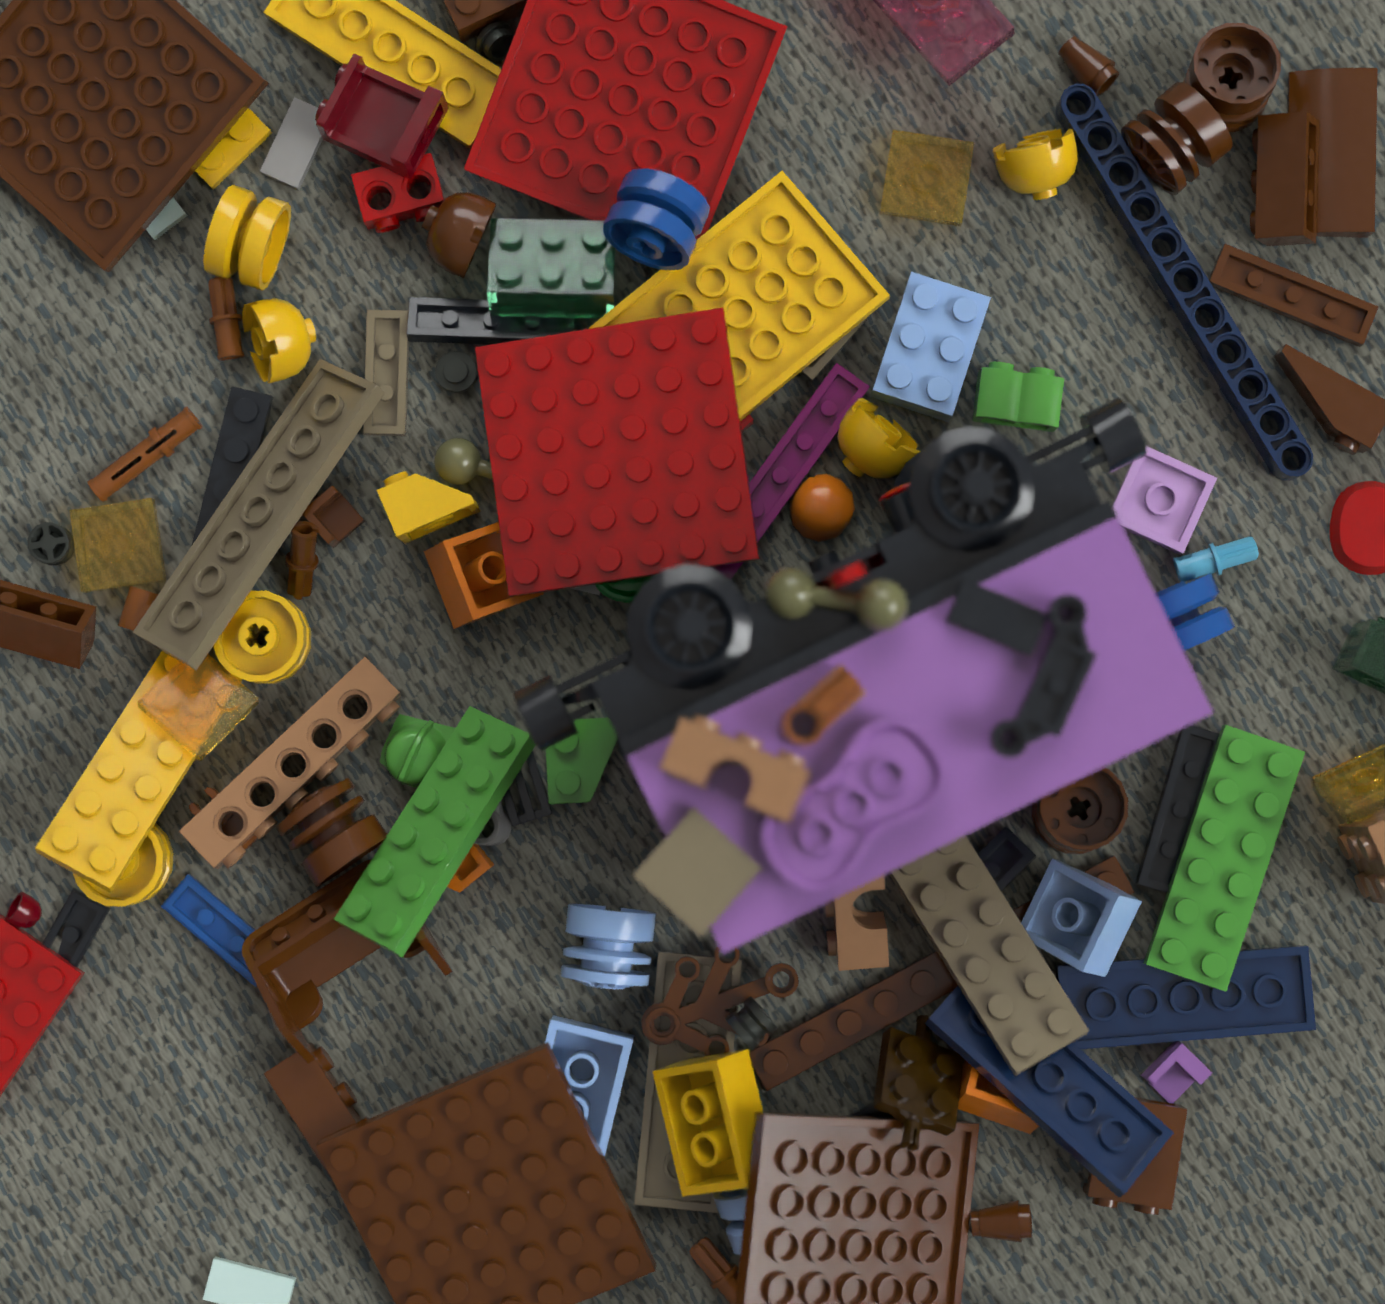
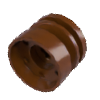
M1225 23L1210 29L1199 40L1183 82L1196 89L1217 111L1229 132H1237L1251 126L1258 119V115H1262L1281 72L1280 53L1274 41L1261 29L1246 23Z
M1178 81L1155 100L1154 107L1156 113L1144 109L1136 117L1137 121L1130 120L1121 129L1122 138L1142 171L1159 188L1172 195H1177L1187 186L1186 181L1193 182L1200 175L1198 164L1209 168L1233 147L1232 137L1217 111L1196 89L1185 82Z
M1105 767L1031 803V819L1037 834L1049 847L1064 854L1081 855L1109 844L1121 833L1128 817V797L1124 786L1114 773ZM1072 799L1075 804L1082 802L1085 805L1086 809L1081 813L1083 820L1078 816L1071 818L1068 815L1067 811L1072 807L1069 800Z
M346 778L337 784L324 786L294 806L288 816L276 826L281 836H285L298 828L301 830L302 833L288 844L290 850L299 849L309 843L314 849L303 860L301 866L316 887L332 879L376 849L388 835L374 814L357 821L354 819L352 814L365 801L361 795L345 804L341 799L355 788L350 778Z

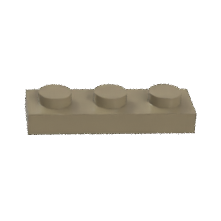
M367 310L365 379L377 384L383 390L384 395L363 424L364 435L407 436L408 310Z

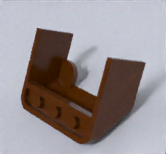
M372 859L357 865L252 932L242 945V956L279 1031L308 1064L315 1060L300 1029L313 1022L322 1011L323 999L317 988L381 947L334 920ZM424 923L402 958L414 957L426 950L446 976L452 970Z

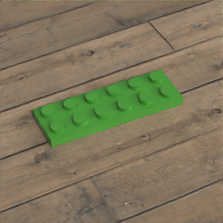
M469 706L334 920L347 929L402 958L534 749L535 744L530 734Z
M1222 725L1143 964L1225 992L1227 991L1305 755L1304 751L1228 725Z

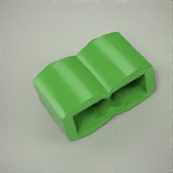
M990 362L989 367H982L977 378L972 421L1054 432L1059 427L1064 378L1056 377L1054 370L1033 367L1030 368V373L1013 371L1014 365L1005 362Z

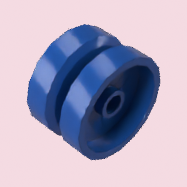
M647 168L633 169L624 176L617 193V203L611 206L603 224V234L614 248L636 262L662 270H680L689 263L696 245L695 237L703 230L709 216L710 206L706 198L695 187L676 176Z
M1211 573L1187 584L1185 581H1182L1155 593L1183 651L1235 627L1226 607L1219 606L1202 614L1199 613L1197 607L1216 599L1220 593Z

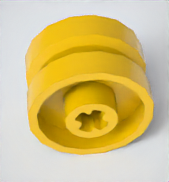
M236 185L229 186L217 205L209 227L203 257L204 270L209 274L224 279L230 278L238 271L239 281L243 285L261 291L266 289L275 275L288 237L291 221L290 204L268 196L257 205L256 195L253 191Z
M250 591L213 645L219 662L232 675L256 684H276L292 677L305 664L311 649V628L305 614L292 601L269 591ZM262 631H269L265 636L267 644L265 646L258 643V635Z
M155 822L112 893L73 873L77 886L89 899L104 906L125 907L153 898L165 887L173 870V850L168 835Z

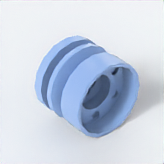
M568 904L565 932L582 937L584 940L583 946H571L563 949L564 956L581 959V965H562L561 976L578 981L585 986L605 989H625L633 986L649 985L650 974L631 970L632 964H651L650 956L633 951L634 943L653 941L656 913L621 908V912L605 910L606 906Z

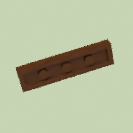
M1228 244L1222 246L1208 279L1216 289L1357 347L1364 345L1379 306Z

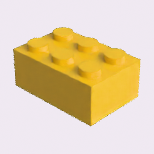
M748 1049L686 1059L652 1071L682 1197L748 1188L756 1112H763Z

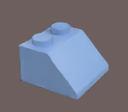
M1052 859L1021 924L1033 943L1039 948L1081 972L1106 977L1142 901L1101 879L1056 859Z

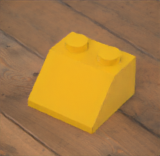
M407 471L386 478L383 481L385 487L377 490L395 535L404 544L481 512L478 503L471 495L416 473L408 476Z

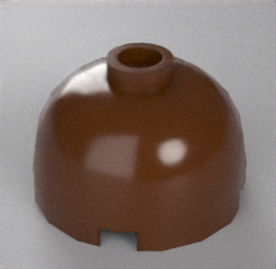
M457 192L448 196L439 208L431 205L421 228L429 231L426 247L429 256L436 265L455 276L465 277L497 203L471 192Z

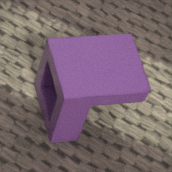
M1177 1041L1173 1042L1141 1076L1168 1103L1172 1104L1194 1082L1201 1085L1212 1072L1183 1043Z

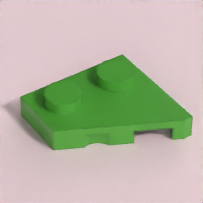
M609 718L577 719L574 723L579 732L578 734L546 749L549 804L591 802L618 740V736Z

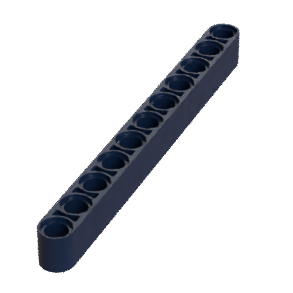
M1085 84L1069 86L1064 90L1057 103L1056 116L1065 133L1068 129H1073L1077 152L1270 472L1276 478L1284 481H1290L1304 475L1313 464V453L1292 416L1096 93ZM1071 99L1080 100L1085 105L1086 113L1082 115L1071 113L1067 108L1066 102ZM1092 134L1103 136L1107 142V149H1093L1088 143V136ZM1113 169L1124 171L1128 177V184L1124 186L1114 184L1109 177V171ZM1141 204L1145 206L1150 214L1149 220L1139 221L1135 219L1130 211L1131 205ZM1155 239L1166 241L1171 248L1170 256L1161 257L1153 251L1152 241ZM1183 274L1191 280L1192 290L1190 292L1179 291L1173 282L1174 275ZM1204 309L1209 311L1213 317V326L1211 328H1204L1196 322V310ZM1223 344L1232 348L1235 354L1233 363H1224L1218 358V345ZM1240 380H1248L1254 384L1256 388L1254 399H1246L1240 394L1238 390ZM1262 415H1269L1276 420L1278 426L1275 435H1269L1261 429L1260 419ZM1284 450L1292 451L1297 455L1299 466L1296 471H1291L1283 465L1281 459Z

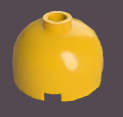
M1053 129L1024 136L1023 138L1026 140L1018 142L1017 148L1010 150L1006 149L1005 142L993 148L994 159L1001 180L1009 189L1017 193H1032L1033 200L1047 199L1057 195L1056 187L1069 181L1075 172L1078 161L1073 129H1068L1064 135H1062L1061 129Z
M277 298L263 299L244 304L242 311L244 333L251 331L255 353L250 351L260 379L263 382L268 381L269 384L298 374L306 366L310 358L311 343L316 342V332L311 319H304L300 310L294 305Z
M858 398L847 410L840 422L837 435L838 444L846 456L842 462L849 471L858 477H862L864 473L873 478H891L899 475L906 462L921 452L916 450L919 445L909 432L894 419L892 424L883 416L875 415L874 412L878 409V406L864 398Z

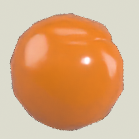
M816 474L814 477L807 478L797 489L790 502L793 526L803 537L818 542L839 536L849 525L855 510L852 491L842 479L829 474Z

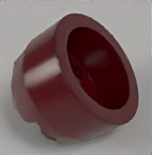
M20 892L12 901L5 921L19 928L33 927L42 916L40 903L34 897Z

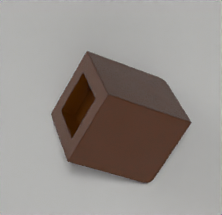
M334 486L328 488L314 500L302 514L308 522H312L318 527V533L333 548L365 522Z

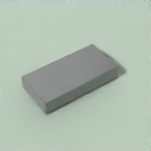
M294 97L260 169L262 175L298 191L300 190L323 140L315 121L317 107Z

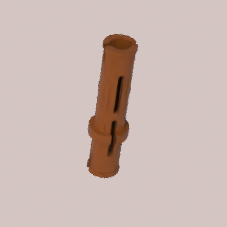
M185 407L182 412L160 428L155 426L148 431L149 436L119 457L96 477L87 481L89 487L102 502H105L108 497L138 477L163 456L166 455L168 458L175 453L174 448L198 429L203 428L202 424L188 407ZM176 430L175 435H173L171 438H169L167 441H165L151 453L149 452V449L152 446H154L156 443H158L172 431ZM139 456L142 457V459L138 463H136L134 466H132L118 478H114L115 474H117L119 471H121L123 468H125Z

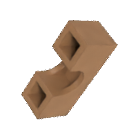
M695 715L693 721L681 717L660 765L663 773L706 790L712 775L718 768L727 764L741 765L750 772L752 777V787L745 802L747 808L786 825H791L812 776L810 770L803 768L805 764L804 759L780 750L777 757L760 750L763 742L740 732L737 733L735 739L718 732L720 724L700 715Z
M884 875L825 903L826 918L833 917L834 930L826 931L828 956H836L839 971L889 967L887 926L883 911L863 912L853 906L856 898L862 893L871 890H884Z

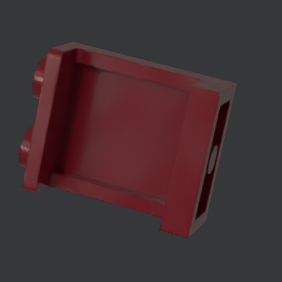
M354 53L348 64L344 63L339 68L335 77L336 87L330 98L324 99L320 103L315 116L316 126L323 140L411 179L449 109L444 93L429 85L425 92L366 66L363 58Z

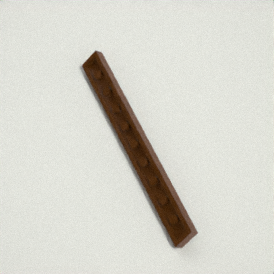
M1115 855L1083 871L1130 895L1135 893ZM1032 899L1013 909L1020 922H1022ZM934 951L773 1038L753 1051H749L751 1063L766 1091L950 993L958 985L938 952Z

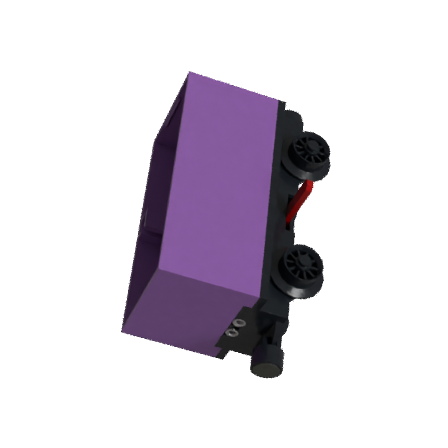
M1117 397L1080 415L1081 430L1027 456L1022 454L1013 441L992 429L967 426L943 433L906 462L894 482V488L879 498V501L886 499V501L880 504L895 535L841 561L836 550H833L808 563L813 572L811 577L817 588L859 593L866 584L878 579L890 580L899 585L906 594L908 609L903 621L891 630L876 631L870 629L859 619L857 611L814 606L803 617L786 619L777 615L770 608L767 598L755 603L746 600L731 579L712 568L684 564L660 571L641 586L629 608L626 631L631 647L630 650L558 685L555 684L549 674L513 692V700L534 744L541 751L578 734L579 732L574 721L597 710L593 702L571 713L566 705L599 699L665 836L667 837L685 815L695 807L762 867L761 871L710 927L723 954L1213 713L1110 500L1101 502L1086 471L1099 464L1109 474L1147 454L1146 441L1140 425L1129 406L1121 398ZM1083 438L1086 439L1085 442L1038 465L1031 464ZM1093 453V458L1082 463L1088 455ZM962 579L974 582L1047 613L1049 604L1053 599L1066 594L1079 597L1087 609L1083 628L1089 650L1097 653V656L1059 737L1048 734L1029 743L1024 752L1016 757L998 755L990 745L989 735L997 723L1011 720L1016 716L1053 636L1052 627L1047 617L1032 655L1026 656L946 622V616ZM1065 605L1058 609V617L1061 621L1066 622L1070 618V610ZM620 664L624 666L564 697L561 696V693ZM838 664H841L861 684L866 695L826 729L814 743L798 746L790 744L783 739L779 732L778 723L781 714L785 709L794 705ZM801 711L795 713L790 721V728L793 734L800 738L810 734L813 727L810 716ZM695 715H700L720 724L718 732L735 739L737 733L740 732L763 742L760 750L777 757L780 750L804 759L805 764L803 768L810 770L812 775L808 785H811L822 779L837 765L849 742L862 727L878 719L894 717L911 722L930 738L945 761L948 780L944 795L933 810L919 819L896 826L882 834L868 848L856 871L847 882L830 892L813 895L805 894L792 888L777 875L767 862L758 839L759 826L764 815L748 809L745 805L752 787L751 774L745 767L738 764H727L718 768L712 775L706 790H703L663 773L660 765L681 717L693 721ZM1005 730L1000 735V743L1004 747L1009 746L1013 741V735L1009 730Z

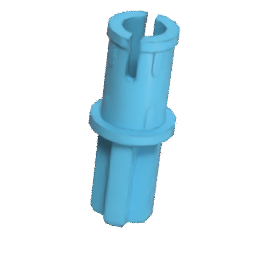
M1249 536L1216 547L1213 543L1208 544L1207 549L1173 558V563L1180 582H1186L1216 572L1217 576L1221 575L1223 569L1256 560L1259 552L1254 538Z

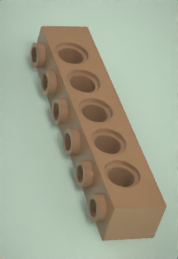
M364 657L179 832L213 868L219 869L223 865L227 869L231 868L246 854L247 851L242 846L254 835L260 840L269 833L278 823L273 817L285 806L291 811L294 806L301 802L308 795L304 788L316 777L320 781L327 778L339 766L335 759L348 748L352 753L359 748L370 736L366 730L377 719L383 724L398 711L400 706L396 701L401 697L400 692ZM352 698H361L367 702V712L360 719H350L344 713L346 703ZM324 726L334 728L337 733L335 743L329 748H319L314 743L315 732ZM292 755H300L306 762L304 772L295 778L286 776L283 770L285 760ZM261 784H269L275 791L274 800L265 807L256 806L252 797L255 788ZM230 813H239L244 821L243 829L235 836H227L222 830V821Z

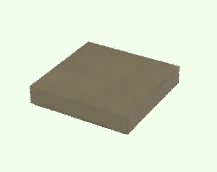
M693 807L632 876L702 937L761 871L762 867Z

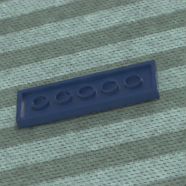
M1307 945L1240 950L1226 992L1143 964L1145 958L1115 960L1106 977L1081 972L1069 964L1055 965L1057 981L1089 1029L1086 1035L1073 1042L1080 1049L1316 1030L1309 947Z
M959 986L951 992L925 1022L932 1031L1118 1198L1128 1191L1174 1134L1169 1127L1073 1042L1019 1075L1014 1076Z

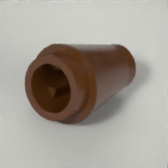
M1076 36L1070 38L1058 52V55L1063 59L1078 83L1091 87L1097 96L1106 92L1119 76V72L1114 68V61L1085 42L1080 41Z
M1019 1200L979 1209V1211H971L972 1236L1022 1243V1238H1032L1030 1204H1020Z

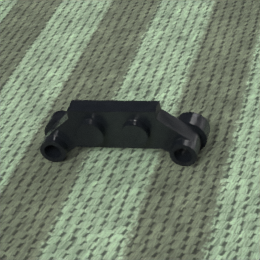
M1066 594L1058 596L1049 604L1047 617L1052 627L1053 636L1016 716L1011 720L997 723L989 735L992 749L1000 756L1016 757L1024 752L1029 743L1048 734L1059 737L1097 656V653L1089 650L1083 628L1087 616L1086 606L1075 595ZM1062 605H1065L1070 610V618L1066 622L1061 621L1058 617V609ZM1005 730H1009L1013 735V741L1007 747L1000 743V735Z

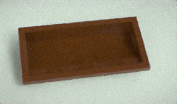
M1327 68L1288 73V113L1308 111L1319 120L1316 236L1368 238L1375 232L1378 68Z

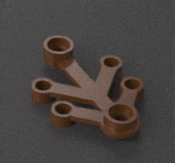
M717 945L714 951V964L697 1001L679 1008L689 982L694 981L700 973L699 962L692 956H683L675 964L676 975L664 1001L651 1005L644 1012L641 1022L642 1031L645 1037L654 1044L668 1045L678 1040L704 1052L706 1056L712 1055L708 1050L710 1043L721 1041L725 1046L723 1053L729 1052V1044L723 1036L713 1035L708 1037L685 1024L702 1018L737 1034L725 1019L730 1014L726 1009L744 1003L750 996L753 999L769 993L780 998L790 996L798 987L799 979L797 972L787 963H775L767 969L764 977L719 993L730 967L738 962L740 953L738 947L734 948V959L730 962H723L719 958V951L721 949ZM685 961L692 962L696 967L695 973L690 977L683 976L679 971L680 965ZM783 971L789 975V982L786 986L778 987L773 983V977L777 972ZM663 1015L670 1019L671 1025L669 1029L660 1031L655 1027L654 1021L658 1016ZM768 1033L759 1041V1046L757 1047L767 1042L769 1038Z

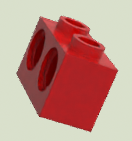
M431 153L424 154L411 179L382 166L351 174L363 222L368 230L375 228L377 233L396 230L400 227L399 221L414 217L416 222H424L431 205L439 208L445 200L435 161ZM418 182H426L431 185L429 195L423 199H415L410 196L411 188ZM378 193L391 195L389 206L383 210H375L370 207L372 198Z

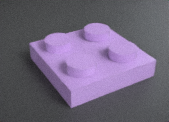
M1147 446L1146 456L1130 464L1112 506L1123 529L1181 555L1187 547L1217 478Z

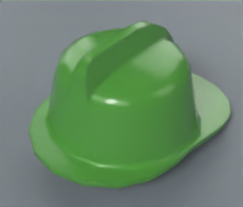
M399 714L383 746L380 763L385 765L390 774L402 784L418 788L455 728L434 723L431 720L426 721Z

